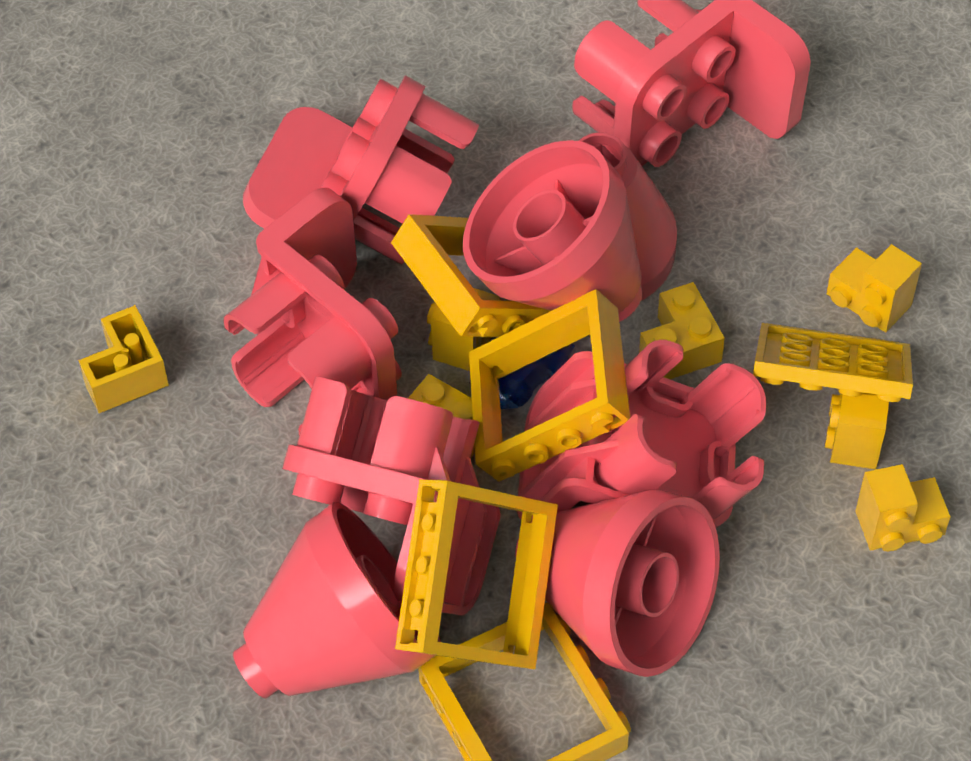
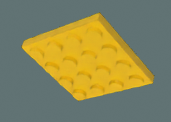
M768 323L761 324L753 375L760 377L762 382L772 385H781L784 381L799 383L801 388L814 391L822 390L823 387L837 388L839 393L847 396H861L862 392L877 394L879 399L888 402H900L901 398L911 399L913 378L910 344Z

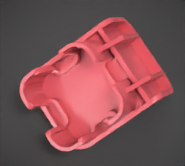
M638 0L637 3L641 9L672 30L673 33L669 36L664 33L659 34L655 38L654 48L650 50L614 22L605 20L596 25L585 36L575 55L574 67L578 75L614 101L615 106L604 99L593 104L584 96H579L573 101V113L598 133H608L620 139L631 150L641 166L649 162L654 167H660L671 159L681 143L684 132L694 124H698L703 129L711 127L720 119L727 107L768 137L773 139L781 138L801 120L811 64L809 51L801 37L791 27L753 0H714L703 10L694 9L682 0Z
M406 75L398 88L380 78L353 127L316 108L299 107L293 109L283 118L244 190L243 205L245 211L257 225L265 229L313 191L320 188H330L352 207L355 240L402 265L404 263L403 258L391 244L400 228L362 208V206L366 203L402 224L409 214L435 216L452 181L447 173L455 161L453 155L405 129L408 121L460 149H465V147L471 144L479 124L423 94L426 86Z
M317 189L258 234L256 246L258 253L261 255V261L252 294L224 317L225 329L233 335L238 334L244 328L254 334H258L233 355L231 364L241 386L263 407L273 406L303 380L312 389L315 377L342 382L350 390L389 400V398L397 396L396 381L402 376L400 366L394 357V348L391 339L398 334V325L392 314L382 303L374 298H367L364 302L360 303L345 291L357 267L352 207L332 189ZM301 424V425L299 426V428H298L299 436H300L302 424Z
M668 340L653 341L628 364L624 363L630 419L608 433L582 443L576 448L565 450L544 463L537 464L520 472L518 496L558 504L557 512L571 509L580 500L594 504L649 490H663L700 502L708 510L715 527L718 528L731 515L733 505L757 487L764 475V460L756 456H751L735 469L736 442L764 419L766 396L763 387L749 371L730 363L720 365L695 388L664 378L683 359L684 349L681 345ZM591 351L575 353L542 385L529 408L524 432L597 398ZM517 511L518 517L522 519V512Z
M315 377L297 446L288 445L282 469L298 473L292 495L329 505L339 502L350 510L407 525L394 580L396 597L402 603L419 479L446 480L479 487L470 458L480 422L453 417L451 411L400 396H393L389 400H384L350 390L342 382ZM435 491L434 502H437L438 492ZM458 498L442 607L443 613L465 615L474 606L483 585L500 521L499 507Z

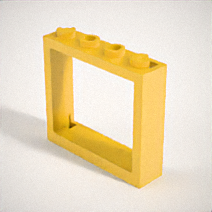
M409 214L391 242L461 337H500L550 312V310L515 301L482 300L448 256H464L463 236L468 218Z
M597 289L469 352L473 420L480 422L474 443L475 462L478 467L498 482L513 477L515 474L537 464L544 463L565 450L576 448L582 443L608 433L630 419L618 308ZM590 335L597 398L503 441L498 379Z
M419 479L395 649L535 670L558 504L452 481ZM435 491L438 492L437 502H434ZM458 498L522 512L503 652L438 642ZM415 630L418 631L417 643H413Z
M545 603L541 631L545 629L606 729L605 732L547 761H605L628 749V738L631 732L630 724L622 711L616 712L609 701L611 696L602 678L595 679L589 669L590 661L584 648L581 645L575 646L569 637L571 633L568 624L558 614H555L548 603ZM507 622L459 645L494 651L503 650ZM436 655L418 668L419 681L463 759L465 761H492L444 678L478 661Z

